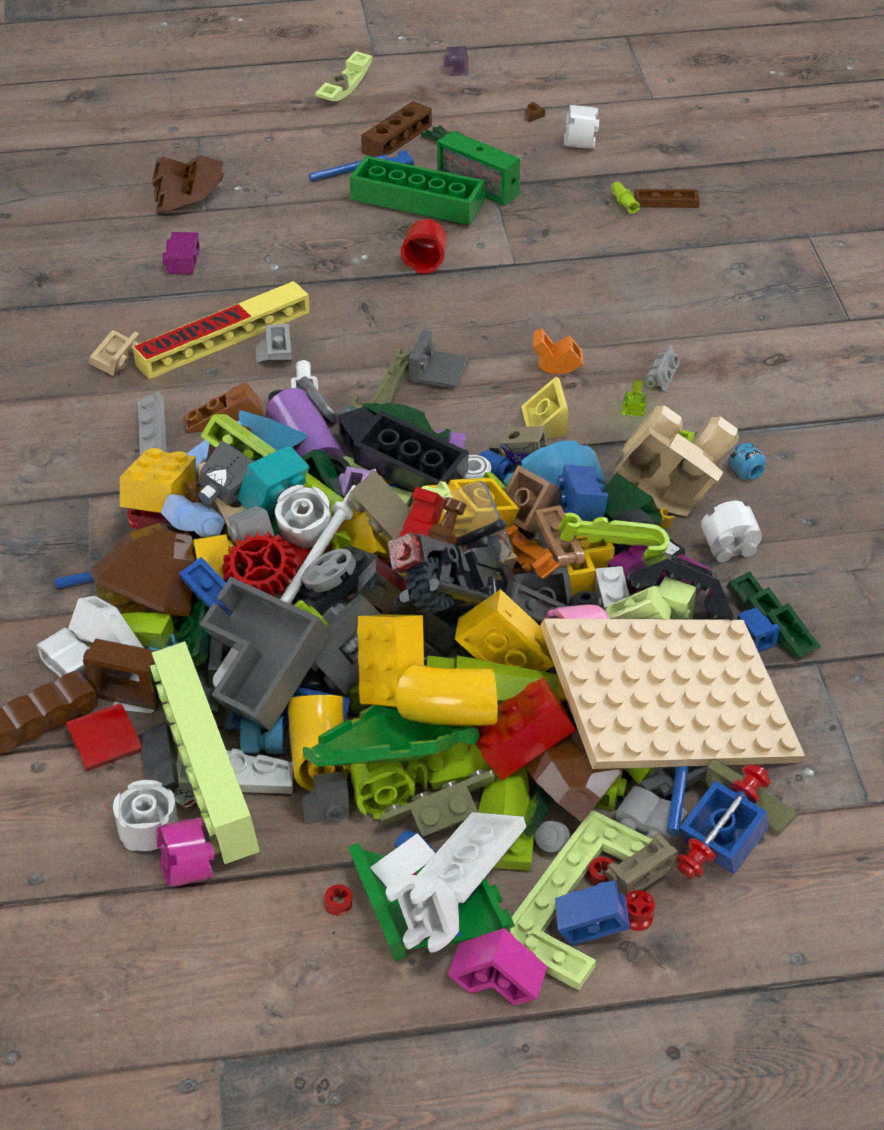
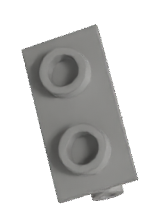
M669 345L666 352L657 354L652 370L649 371L645 378L648 387L661 386L662 391L665 392L672 381V377L679 366V358L674 353L672 345Z

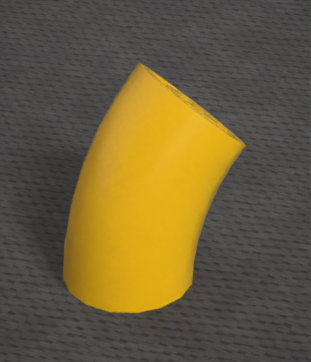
M412 665L399 680L396 691L397 709L406 720L420 723L455 726L496 725L498 704L493 669L440 668Z
M336 695L292 697L288 702V719L295 780L301 787L312 791L315 786L314 775L344 771L346 780L350 771L349 765L317 767L303 757V747L311 748L317 745L319 735L344 722L343 697Z

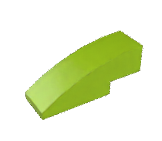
M152 612L121 614L142 646L158 649L166 647L174 631L171 614Z

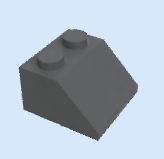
M568 567L557 568L543 580L535 572L513 575L516 583L568 606L569 600L572 597Z

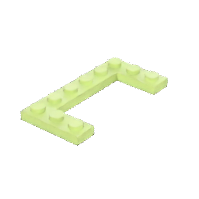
M594 810L579 825L512 916L515 927L510 929L511 933L548 966L547 974L580 990L596 964L595 959L544 933L557 914L555 898L574 891L589 870L590 862L597 858L602 851L624 861L650 844V841L653 839Z

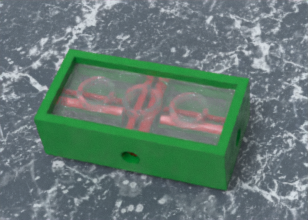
M451 131L437 141V171L485 180V198L503 206L519 196L520 158L455 131Z

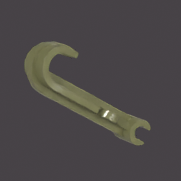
M401 347L396 349V361L390 364L388 374L385 375L374 397L368 403L384 404L391 402L396 389L401 387L404 374L409 371L411 348H408L405 354H403ZM355 394L351 402L352 410L362 408L359 394Z

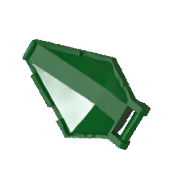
M372 705L360 712V720L352 724V721L346 720L319 735L317 745L311 748L303 747V757L317 767L415 761L451 750L460 742H465L469 745L476 743L479 738V731L473 726L437 725L408 721L401 716L397 708Z

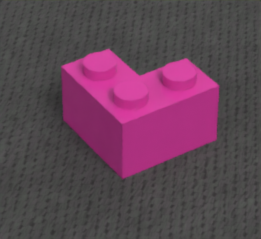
M503 928L459 943L448 976L468 993L493 987L515 1006L538 998L548 966L520 943L512 933Z

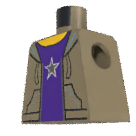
M545 426L508 428L501 441H491L489 450L509 458L510 462L514 464V473L518 465L522 466L521 461L534 451L548 446Z

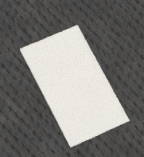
M417 833L370 868L387 887L398 873L412 875L426 865L436 853Z

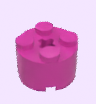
M202 817L165 824L156 829L157 848L161 847L162 857L159 858L164 879L170 887L213 877L209 860H214V850L211 841L205 842L204 835L206 830Z

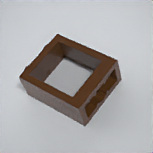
M95 638L91 647L84 653L83 664L86 666L88 682L95 689L97 698L156 710L160 703V698L155 684L160 683V681H154L150 665L155 664L152 652L157 650ZM106 668L138 674L139 681L110 676L107 674Z

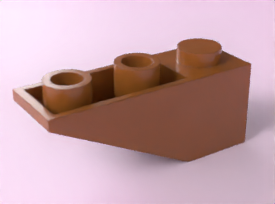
M244 382L184 415L186 432H203L213 414H227L236 422L240 420V410L264 416L261 400L250 386Z

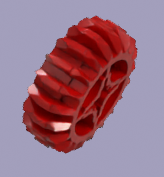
M256 531L254 537H250L246 533L244 541L236 538V547L228 546L229 554L224 555L222 572L224 574V581L227 583L229 578L232 577L269 595L274 596L276 593L283 595L285 592L283 587H288L291 584V579L295 577L298 567L295 552L290 549V544L287 540L282 541L279 534L272 538L269 531L264 536H261ZM275 557L281 560L279 569L274 568L273 560ZM241 565H244L246 568V575L244 577L238 574Z

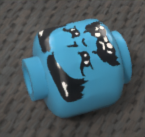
M742 443L732 449L728 463L741 479L753 480L760 477L765 471L766 457L754 444Z

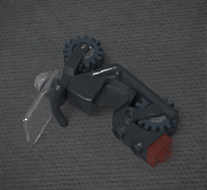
M482 481L472 482L442 497L444 500L446 497L453 498L467 505L464 514L461 516L457 515L453 529L457 538L455 545L422 534L408 533L388 542L392 570L397 571L399 574L406 571L408 574L405 576V581L409 582V584L406 585L407 590L401 592L399 596L401 602L415 605L416 608L420 607V611L422 613L426 612L428 615L441 612L461 617L500 589L506 594L508 582H516L510 566L503 563L512 553V545L505 530L506 522L500 518L490 491ZM496 572L500 573L503 582L497 584Z

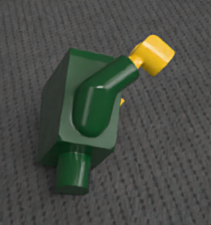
M618 473L613 476L609 483L603 484L604 491L601 492L608 494L604 517L608 519V522H611L614 517L623 511L640 509L649 516L655 525L666 529L672 526L674 516H667L668 510L666 508H662L660 512H657L653 497Z

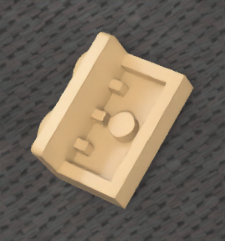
M112 330L89 357L88 363L114 376L119 369H124L130 355L134 356L132 346L140 344L138 343L139 333L134 331L128 338Z

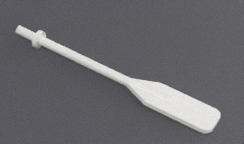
M355 485L351 487L342 502H335L332 511L334 515L280 600L291 604L303 585L302 575L305 569L322 555L343 520H350L354 512L349 503L351 498L348 495L356 487ZM231 648L213 677L215 689L237 656L238 650Z

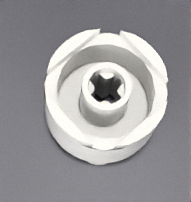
M570 105L568 107L565 120L564 146L594 149L595 137L593 135L599 129V119H597L598 108Z
M303 485L290 487L281 493L277 500L275 515L278 530L283 540H287V542L306 550L307 548L314 547L332 519L329 500L319 488L313 486L312 488H304Z
M740 501L725 502L714 508L715 512L712 515L708 516L707 513L704 516L701 528L711 552L718 562H726L732 556L738 555L750 557L757 552L756 547L762 539V532L749 505L748 507L744 506L743 502Z
M140 780L133 782L127 786L128 790L121 795L119 792L113 803L119 838L124 843L125 848L130 851L159 849L156 843L157 827L178 822L173 792L170 789L168 791L158 781Z

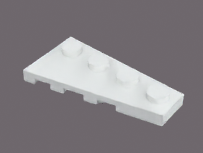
M234 748L232 751H227L242 792L292 794L295 778L292 762L263 755L252 757L245 755L244 751ZM178 752L176 767L179 788L175 790H193L185 768L188 767L184 766Z

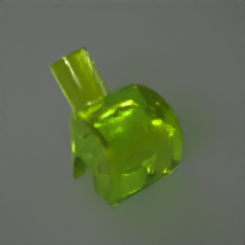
M633 379L632 392L626 391L622 405L623 414L645 416L646 394L641 393L642 380Z

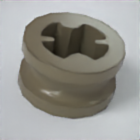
M338 73L331 77L333 85L342 87L343 91L349 88L347 75Z

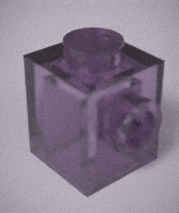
M466 46L446 47V55H443V65L447 67L449 76L468 75Z

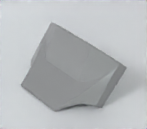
M289 324L265 325L266 332L264 338L256 346V361L292 360Z

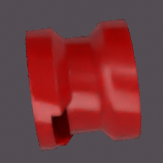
M632 891L626 895L630 929L644 931L653 923L655 900L645 891Z

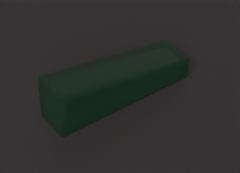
M537 782L534 784L524 816L526 828L522 833L529 838L539 828L555 801Z

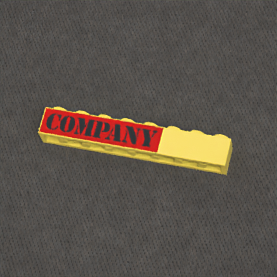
M293 281L132 346L135 365L148 379H151L265 332V325L284 324L310 313L308 293Z

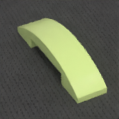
M355 51L347 59L346 69L342 72V74L348 76L349 88L343 91L342 87L325 82L315 93L316 97L330 101H339L348 96L365 76L372 62V56Z

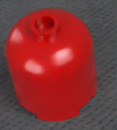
M421 219L414 222L409 227L401 246L403 263L415 269L416 273L428 274L436 271L437 267L444 261L446 253L447 234L444 228L438 222L431 219Z

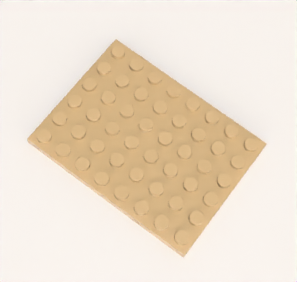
M544 619L540 628L592 769L708 766L713 759L724 765L800 763L805 757L744 620Z

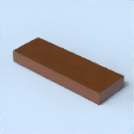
M634 189V198L640 203V207L699 208L697 189Z

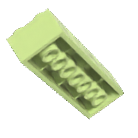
M186 642L152 652L155 664L150 665L154 681H160L155 686L160 701L162 703L167 702L163 704L167 721L170 724L175 723L170 725L171 732L177 745L182 744L177 748L182 763L185 767H188L185 768L190 786L194 790L193 794L197 806L200 808L206 831H208L210 836L209 839L212 843L214 854L221 853L224 864L260 852L251 815Z

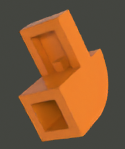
M542 328L533 332L534 342L532 346L538 355L539 367L543 371L550 374H567L583 366V351L571 335L553 343Z

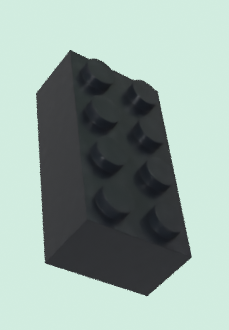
M380 410L353 443L355 464L369 471L376 469L379 476L414 492L415 487L421 488L427 485H438L440 481L449 484L450 480L463 479L468 472L469 451Z

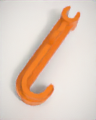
M514 524L507 527L500 534L501 541L518 557L516 563L522 566L525 572L534 570L543 580L560 567L552 558L553 555L548 548L543 549L541 546L528 540Z

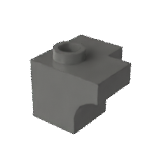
M344 771L314 775V789L309 794L302 796L305 824L350 818L348 788Z

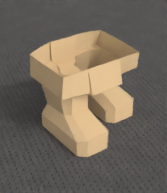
M665 405L655 406L624 444L622 449L624 458L615 469V474L618 473L651 495L658 509L666 508L670 513L688 516L721 477L723 472L717 465L737 444L739 438L738 429L722 417H711L690 442L679 435L683 426L682 418ZM683 459L682 465L678 470V464Z

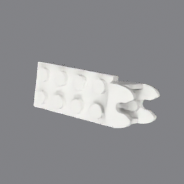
M472 812L417 875L398 873L386 888V896L390 902L396 899L399 901L408 926V930L403 937V942L407 949L418 945L424 938L431 936L428 939V949L430 952H436L451 942L459 932L458 903L466 901L524 831L526 824L523 817Z

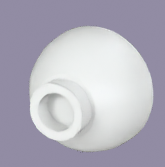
M469 455L468 472L463 479L483 478L485 472L491 473V463L485 457Z

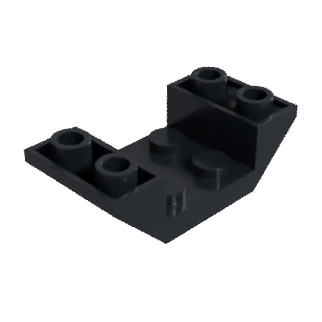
M666 552L630 566L628 569V579L632 581L631 585L641 590L656 586L662 569L665 570V575L675 580L681 581L682 577L692 582L691 585L697 587V589L707 591L709 588L703 602L705 610L709 613L708 616L715 620H733V612L716 572Z

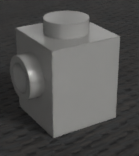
M257 505L228 517L230 523L228 533L233 542L236 541V538L244 541L246 533L250 537H254L256 531L261 536H264L268 531L274 536L267 511Z

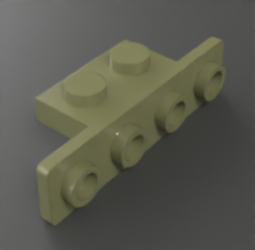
M713 759L707 766L706 778L698 782L709 789L714 781H717L733 791L731 788L732 782L734 780L742 781L744 777L716 759ZM759 788L756 792L759 800L755 805L767 811L768 829L776 834H781L796 818V811Z
M480 769L469 774L468 779L460 783L450 781L442 785L438 792L430 795L429 792L418 794L412 798L413 802L403 806L400 803L391 805L384 809V814L380 815L382 826L386 827L413 816L420 835L425 839L462 824L472 812L478 813L470 792L493 783L495 778L493 770L485 772L484 769Z

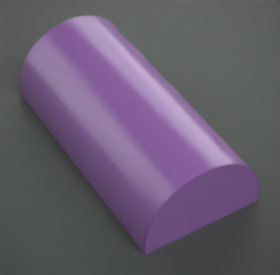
M298 388L286 389L271 399L266 409V418L307 434L305 440L292 447L300 457L313 449L326 451L327 455H335L342 458L345 456L306 391Z

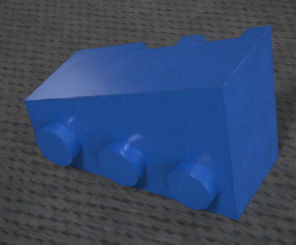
M564 465L562 475L557 477V486L560 487L561 491L559 505L563 507L565 514L575 513L582 521L593 522L596 518L604 517L608 494L601 492L604 491V485L597 483L600 482V477L595 467Z

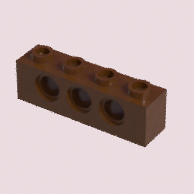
M415 101L405 105L361 135L362 153L371 157L385 154L389 156L432 126V108Z

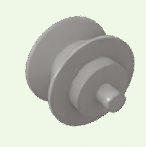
M544 822L536 832L537 844L546 852H560L570 839L568 828L560 822Z

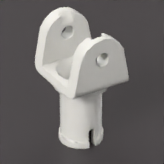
M302 360L296 363L297 377L291 379V388L306 391L299 383V380L303 376H307L318 390L317 377L311 376L310 362Z

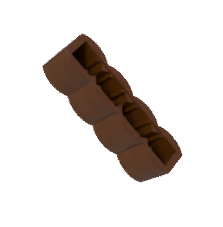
M80 670L69 672L54 683L44 684L33 690L29 695L17 697L0 708V755L11 752L20 743L39 738L46 730L65 725L73 717L90 713L99 705L95 689Z

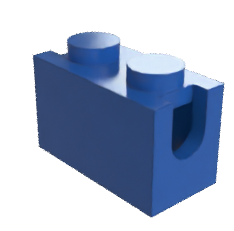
M614 880L602 882L580 891H572L567 895L555 898L558 931L570 946L630 929L626 896L624 893L618 894L617 883Z

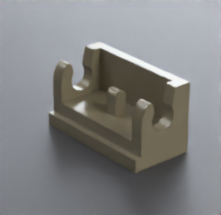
M659 833L652 836L653 840L650 841V844L620 864L616 865L612 862L608 865L609 869L605 871L606 877L610 881L614 880L617 883L619 892L624 893L625 896L632 891L644 889L676 867L677 850Z

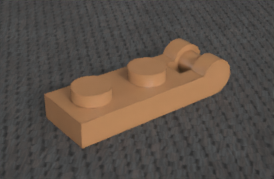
M561 505L535 510L536 522L554 560L560 565L559 568L566 567L569 563L578 565L585 562L583 549L576 536L572 541L568 542L560 539L563 531L557 529L565 515Z

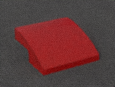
M121 703L66 722L74 746L79 752L86 771L142 751L137 734Z

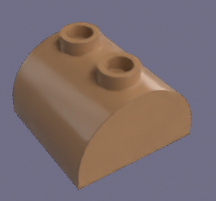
M518 465L504 491L519 508L513 523L526 531L536 534L539 526L535 519V510L551 507L557 499L560 487Z

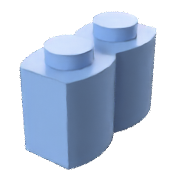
M168 495L161 510L162 515L175 528L183 531L194 530L204 538L219 536L225 520L211 506L200 502L191 503L181 495Z

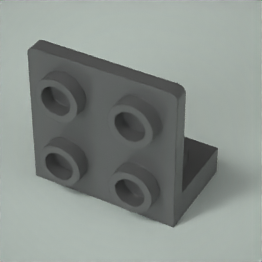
M422 330L409 357V381L455 389L467 364L468 357L434 351L435 342L432 341V331Z

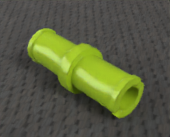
M621 182L613 183L611 185L613 189H610V191L617 198V202L624 206L630 214L637 213L640 209L638 208L640 203L635 200L633 193L626 189Z

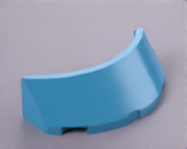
M576 441L555 442L552 445L534 451L521 461V467L557 485L558 475L563 473L564 465L593 466L600 477V482L597 483L606 484L595 451L588 445H579ZM509 473L504 479L505 487H507L514 473Z

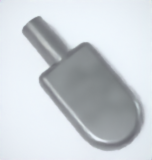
M303 376L299 383L306 390L307 395L330 422H336L338 420L337 412L308 377Z

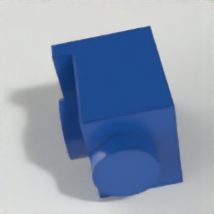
M757 607L738 614L737 620H744L758 653L776 647L780 628L777 624L771 625L770 620L763 616Z

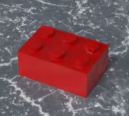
M544 677L528 684L523 691L513 698L505 700L498 707L496 725L473 726L479 731L477 744L482 757L501 780H504L576 731L562 700Z

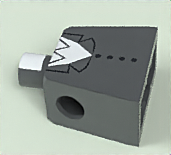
M222 440L200 471V485L203 489L198 493L199 498L207 505H210L216 498H219L226 504L236 502L247 466L254 461Z

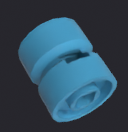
M280 716L271 731L242 717L240 728L241 751H244V754H259L261 750H265L267 754H284V717Z

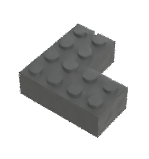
M230 577L217 599L232 615L229 617L217 604L213 603L200 623V626L213 639L239 651L212 693V696L227 710L271 731L332 632L319 617Z

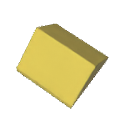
M555 377L521 406L526 427L545 426L547 438L567 437L568 408L560 379Z

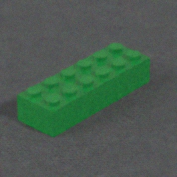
M365 156L349 177L351 200L398 209L399 211L412 212L421 216L435 217L440 220H449L459 224L470 225L485 202V180Z

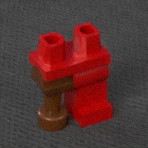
M415 487L412 496L414 502L398 539L402 542L409 535L422 534L455 545L457 538L453 529L457 515L461 516L464 514L467 505L449 497H446L444 500L436 492ZM443 509H444V510H446L447 512H446V514H445V516H444V518H443L441 524H438V522H439V520H440V517H441V515H442Z

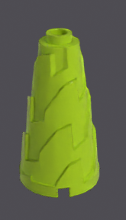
M354 718L350 721H352L353 724L360 720V718ZM400 762L349 765L351 781L355 792V802L360 812L367 816V812L371 813L374 819H380V815L384 814V809L398 803L401 806L408 804L407 799L409 796L414 797V782L409 772L403 768Z

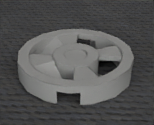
M347 549L330 551L318 557L305 569L302 581L308 590L313 588L315 592L328 591L343 582L340 576L346 571L349 575L353 573L356 566L355 558ZM344 559H346V562H345V563H341V564H338V563H337V562H339V561H343Z

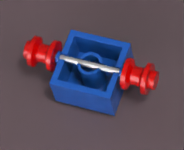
M757 764L753 766L745 765L742 769L745 777L742 781L734 780L732 782L731 788L733 791L714 781L680 826L683 843L690 848L686 855L678 854L676 862L679 864L677 869L683 875L690 879L694 876L701 878L704 874L701 866L705 861H714L733 874L737 872L769 828L767 811L755 805L759 800V796L756 793L760 787L768 788L771 784L768 778L769 774L763 767Z

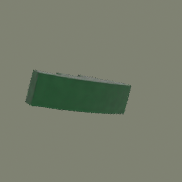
M750 571L728 582L726 588L745 611L757 607L763 616L770 620L771 625L777 624L780 627L777 643L799 660L820 649L821 645L789 603L782 605L770 587L763 589Z

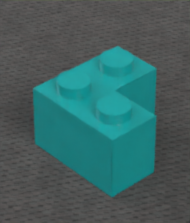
M288 445L247 466L237 499L246 509L257 505L265 509L268 516L271 517L275 515L277 500L281 493L290 487L305 484L309 466Z

